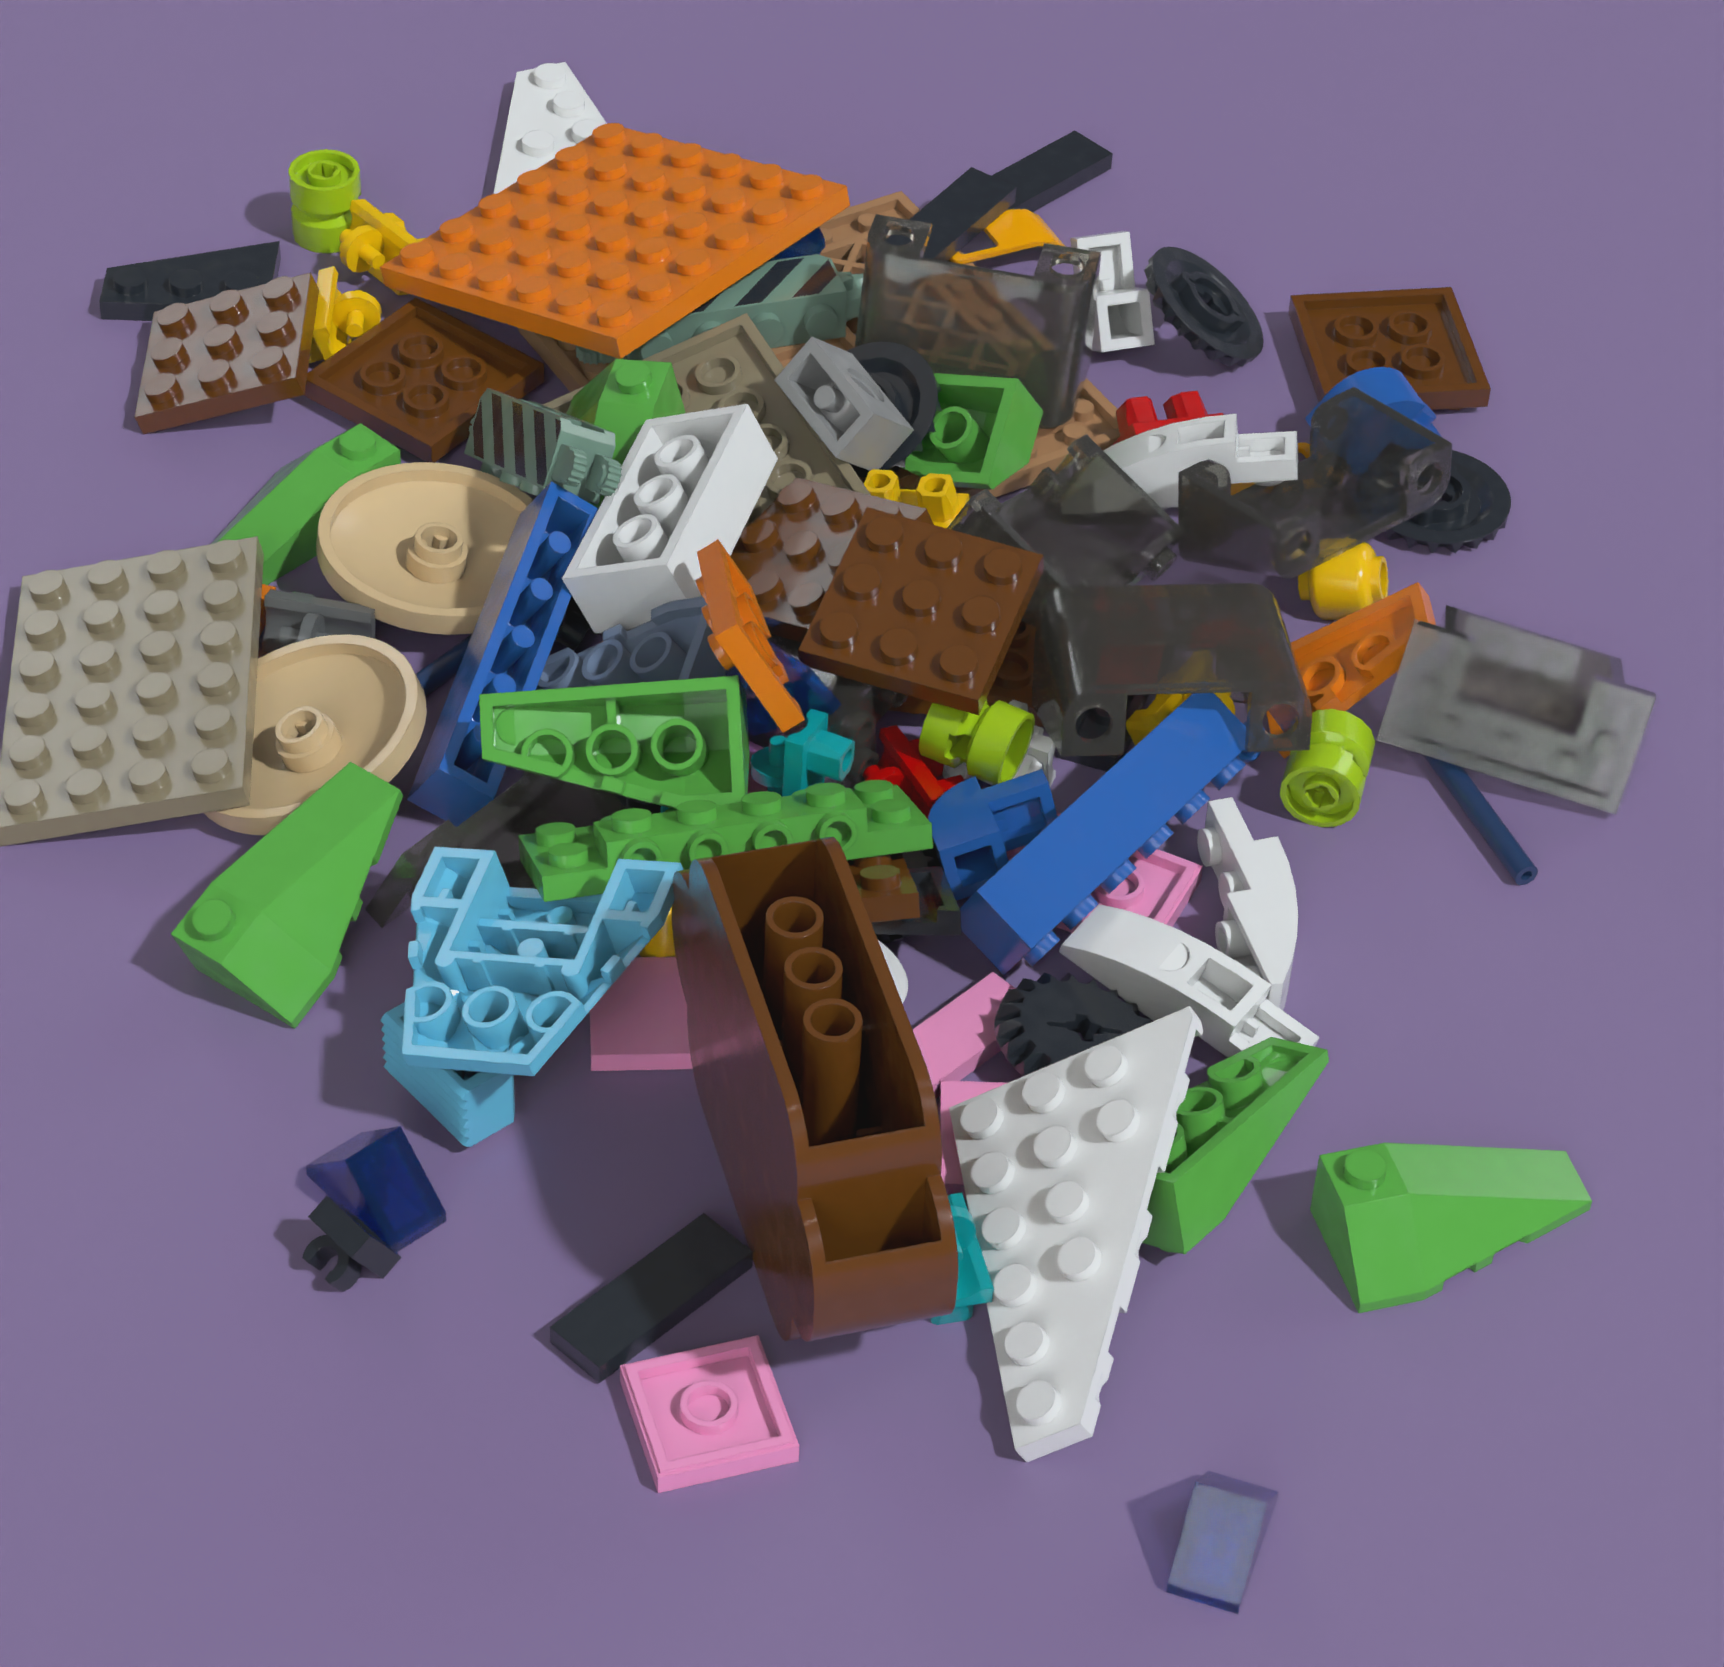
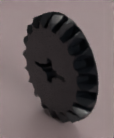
M1163 247L1148 260L1149 264L1144 269V272L1148 279L1146 287L1154 295L1152 300L1154 306L1163 311L1165 314L1164 321L1171 323L1176 328L1177 335L1184 336L1191 343L1194 350L1201 349L1208 359L1213 361L1219 359L1222 364L1229 367L1233 364L1243 367L1261 353L1264 343L1263 332L1253 309L1241 292L1218 269L1194 253L1177 247Z
M882 341L851 348L847 351L854 355L914 429L879 470H888L894 466L905 468V459L913 451L923 452L922 440L926 434L936 432L933 422L934 416L941 412L942 409L938 401V393L941 391V388L934 376V371L919 353L902 344ZM849 463L862 483H864L869 470Z
M1412 447L1388 453L1377 459L1367 468L1360 485L1359 498L1362 499V513L1370 516L1372 527L1385 529L1389 540L1403 538L1406 540L1408 548H1412L1417 544L1425 545L1431 553L1437 547H1446L1456 554L1461 545L1477 549L1482 540H1494L1498 530L1505 528L1511 508L1509 489L1495 470L1470 455L1445 448ZM1443 490L1442 500L1437 502V504L1431 503L1430 506L1427 507V504H1429L1433 499H1436L1439 493Z
M1044 972L1037 981L1023 978L1016 989H1008L996 1012L994 1031L997 1043L1005 1058L1017 1072L1025 1076L1153 1021L1140 1017L1137 1003H1124L1121 1001L1117 989L1107 992L1098 988L1095 979H1092L1087 984L1080 983L1068 972L1059 981L1051 974ZM1079 1033H1081L1082 1037H1083L1085 1040H1088V1041H1090V1042L1081 1040V1037H1080Z

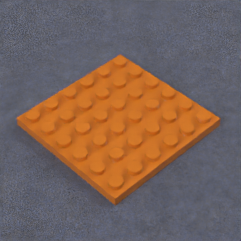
M607 123L595 128L591 136L578 144L561 149L555 154L554 159L538 169L521 174L517 178V182L501 192L482 198L478 206L464 215L445 221L440 225L438 231L427 238L405 246L401 249L398 256L380 266L386 287L622 359L848 208L850 201L846 185L823 180L818 175H804L781 169L776 164H762L743 159L738 154H724L701 148L696 143H682L663 138L658 133H644L624 128L619 123Z

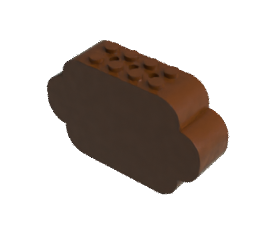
M825 837L694 859L691 862L690 869L676 871L672 881L674 902L672 904L673 940L678 972L687 1003V1027L692 1068L701 1106L748 1247L753 1251V1262L779 1335L784 1341L803 1338V1340L809 1342L951 1314L955 1308L957 1295L958 1251L951 1207L941 1176L942 1141L935 1094L925 1060L842 847L836 838Z

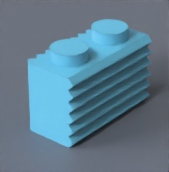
M405 1002L384 1014L380 1021L384 1024L381 1030L385 1033L382 1038L385 1045L382 1049L386 1052L383 1058L387 1062L383 1067L463 1146L472 1147L514 1122V1075L407 1066L402 1056Z

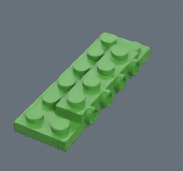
M868 780L856 784L854 791L838 783H819L811 785L806 789L798 790L790 796L783 797L776 792L770 791L752 792L744 795L741 798V802L716 805L715 802L709 800H691L680 803L677 806V810L669 808L663 813L651 814L650 811L645 809H624L602 818L601 821L593 822V826L575 828L573 824L565 822L547 823L537 827L536 833L518 835L520 861L543 901L547 902L603 894L618 859L681 863L683 870L690 869L691 862L694 859L834 837L842 847L846 859L852 860L932 849V823L898 785H893L885 780Z

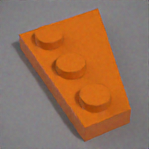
M719 539L697 552L702 576L695 581L702 597L707 605L701 608L702 614L713 632L707 636L708 643L716 658L726 670L733 666L738 669L784 733L803 722L805 718L799 704L791 697L783 685L789 679L783 664L776 657L767 640L772 636L752 586Z
M1419 582L1256 659L1272 744L1284 759L1290 755L1297 725L1306 715L1324 709L1347 711L1439 639L1430 597Z

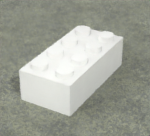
M748 404L645 420L621 466L622 476L620 477L618 489L615 490V494L613 493L612 496H605L562 577L563 582L595 634L603 633V631L618 624H621L628 631L651 621V610L670 601L701 597L702 595L695 581L702 576L697 552L719 539L731 556L778 460Z

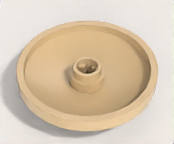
M414 462L374 469L345 483L326 502L318 523L316 546L318 563L328 583L345 601L375 609V619L399 628L423 633L443 635L471 634L474 631L518 517L533 499L519 490V488L499 481L500 478L464 466L446 463Z
M347 634L305 639L258 658L250 805L206 812L204 814L216 824L231 831L250 835H266L349 762L389 783L403 768L416 749L422 736L427 714L424 690L405 656L396 648L375 638Z

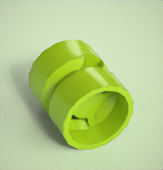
M328 149L309 151L294 159L288 169L290 197L293 203L291 218L294 240L302 248L312 252L326 254L340 252V234L351 226V201L358 200V197L361 195L360 168L358 162L344 152Z
M986 699L979 715L932 703L920 734L919 752L925 757L954 769L962 763H966L968 775L976 776L979 780L996 785L1013 779L1019 770L1032 739L1035 717L1034 714L1001 700L989 706Z
M1324 709L1306 715L1297 725L1291 746L1290 758L1287 761L1280 788L1282 803L1293 817L1309 825L1334 827L1350 821L1359 811L1375 746L1372 731L1362 719L1346 711Z

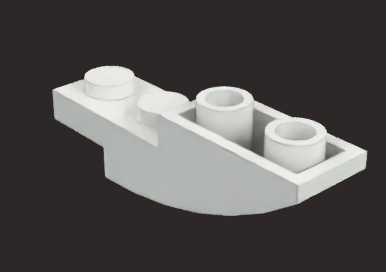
M1228 414L1172 423L1142 432L1092 456L1067 474L1064 512H1081L1088 516H1100L1110 511L1139 509L1146 513H1157L1171 507H1181L1183 486L1216 489L1225 484L1253 482L1260 486H1274L1284 481L1298 480L1297 431L1238 434L1237 414Z
M1233 797L1208 801L1205 828L1199 829L1197 844L1202 863L1206 867L1212 866L1218 878L1219 895L1224 906L1223 921L1217 922L1215 927L1217 948L1220 952L1241 963L1272 984L1266 999L1283 1010L1290 983L1298 926L1296 890L1288 859L1278 836L1253 840Z
M1099 904L1060 947L1059 952L1110 990L1117 989L1118 995L1128 1003H1137L1138 1010L1153 1021L1190 1006L1202 1023L1203 1034L1199 1037L1227 1058L1269 1037L1314 1047L1320 1038L1266 999L1272 984L1214 947L1152 918Z

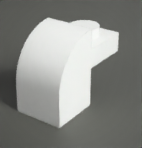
M1119 231L1070 238L1076 292H1070V300L1076 327L1087 348L1092 351L1107 352L1155 345L1149 291L1145 288L1135 287L1130 232Z

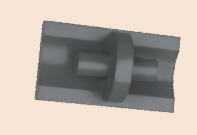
M270 589L265 595L266 626L262 652L270 653L289 644L320 636L350 634L375 638V609L355 603L319 598L313 594L296 591L289 593Z

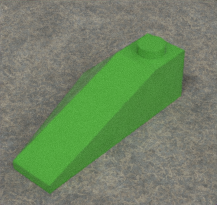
M615 359L573 396L567 414L615 433L616 447L612 459L619 461L622 466L645 420L685 414V409L671 362ZM601 495L598 505L594 503L590 504L599 508L605 496Z
M934 373L941 388V391L938 393V401L942 409L941 412L934 416L933 422L936 432L926 434L922 440L923 452L913 451L905 459V468L903 469L920 477H924L929 473L950 474L955 487L992 490L1029 463L1043 410L1019 379Z
M361 423L281 467L211 544L222 540H238L258 536L264 553L262 584L269 585L317 556L318 523L321 512L329 498L341 486L361 474L381 467L401 464L400 449Z
M738 675L479 694L482 759L484 761L676 810L680 803L686 801L709 800L715 802L716 805L741 802V798L748 794L749 736L746 689Z
M349 762L213 880L171 933L172 937L193 966L201 973L295 1029L336 976L343 957L339 949L350 921L356 922L363 904L359 896L370 867L379 862L403 798L402 792L388 782Z
M1269 1037L1207 1068L1208 1080L1193 1088H1188L1185 1099L1179 1105L1176 1112L1178 1126L1165 1173H1157L1147 1208L1153 1217L1148 1235L1142 1243L1158 1247L1166 1252L1185 1255L1226 1218L1328 1064L1327 1049Z
M1384 1142L1319 1155L1310 1211L1358 1313L1425 1300L1442 1291L1444 1281L1468 1268L1475 1273L1492 1263L1494 1254L1517 1241L1530 1243L1589 1211L1592 1200L1566 1151Z

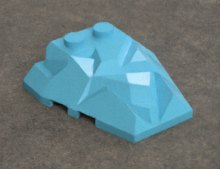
M434 847L411 898V913L417 925L416 941H410L408 946V959L412 969H414L413 987L406 989L402 1056L406 1065L535 1076L648 942L662 928L674 902L672 881L674 873L683 870L681 863L618 859L603 894L544 902L537 889L509 886L495 850Z

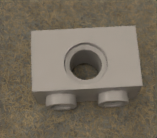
M811 337L774 379L836 458L866 470H879L914 431L852 353L817 338Z

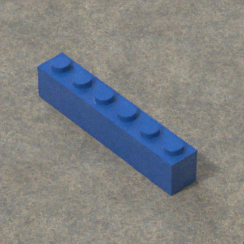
M552 481L518 517L407 798L408 801L461 830L494 800L506 766L482 759L479 694L536 690L572 596L562 577L599 509Z
M1205 684L1201 685L960 907L962 932L1003 975L1022 958L1031 967L1034 966L1060 941L1052 930L1061 921L1072 930L1099 904L1091 896V893L1096 888L1101 886L1110 894L1137 868L1128 859L1138 850L1147 859L1174 834L1166 825L1173 816L1184 824L1211 799L1202 790L1209 782L1220 790L1246 766L1238 755L1256 737Z

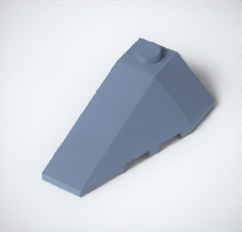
M701 596L670 601L651 610V621L628 631L621 624L603 631V642L577 654L567 647L549 655L536 690L738 675L740 678V675L735 666L726 670L720 664L708 643L707 636L713 632L702 614L701 608L707 605V603Z

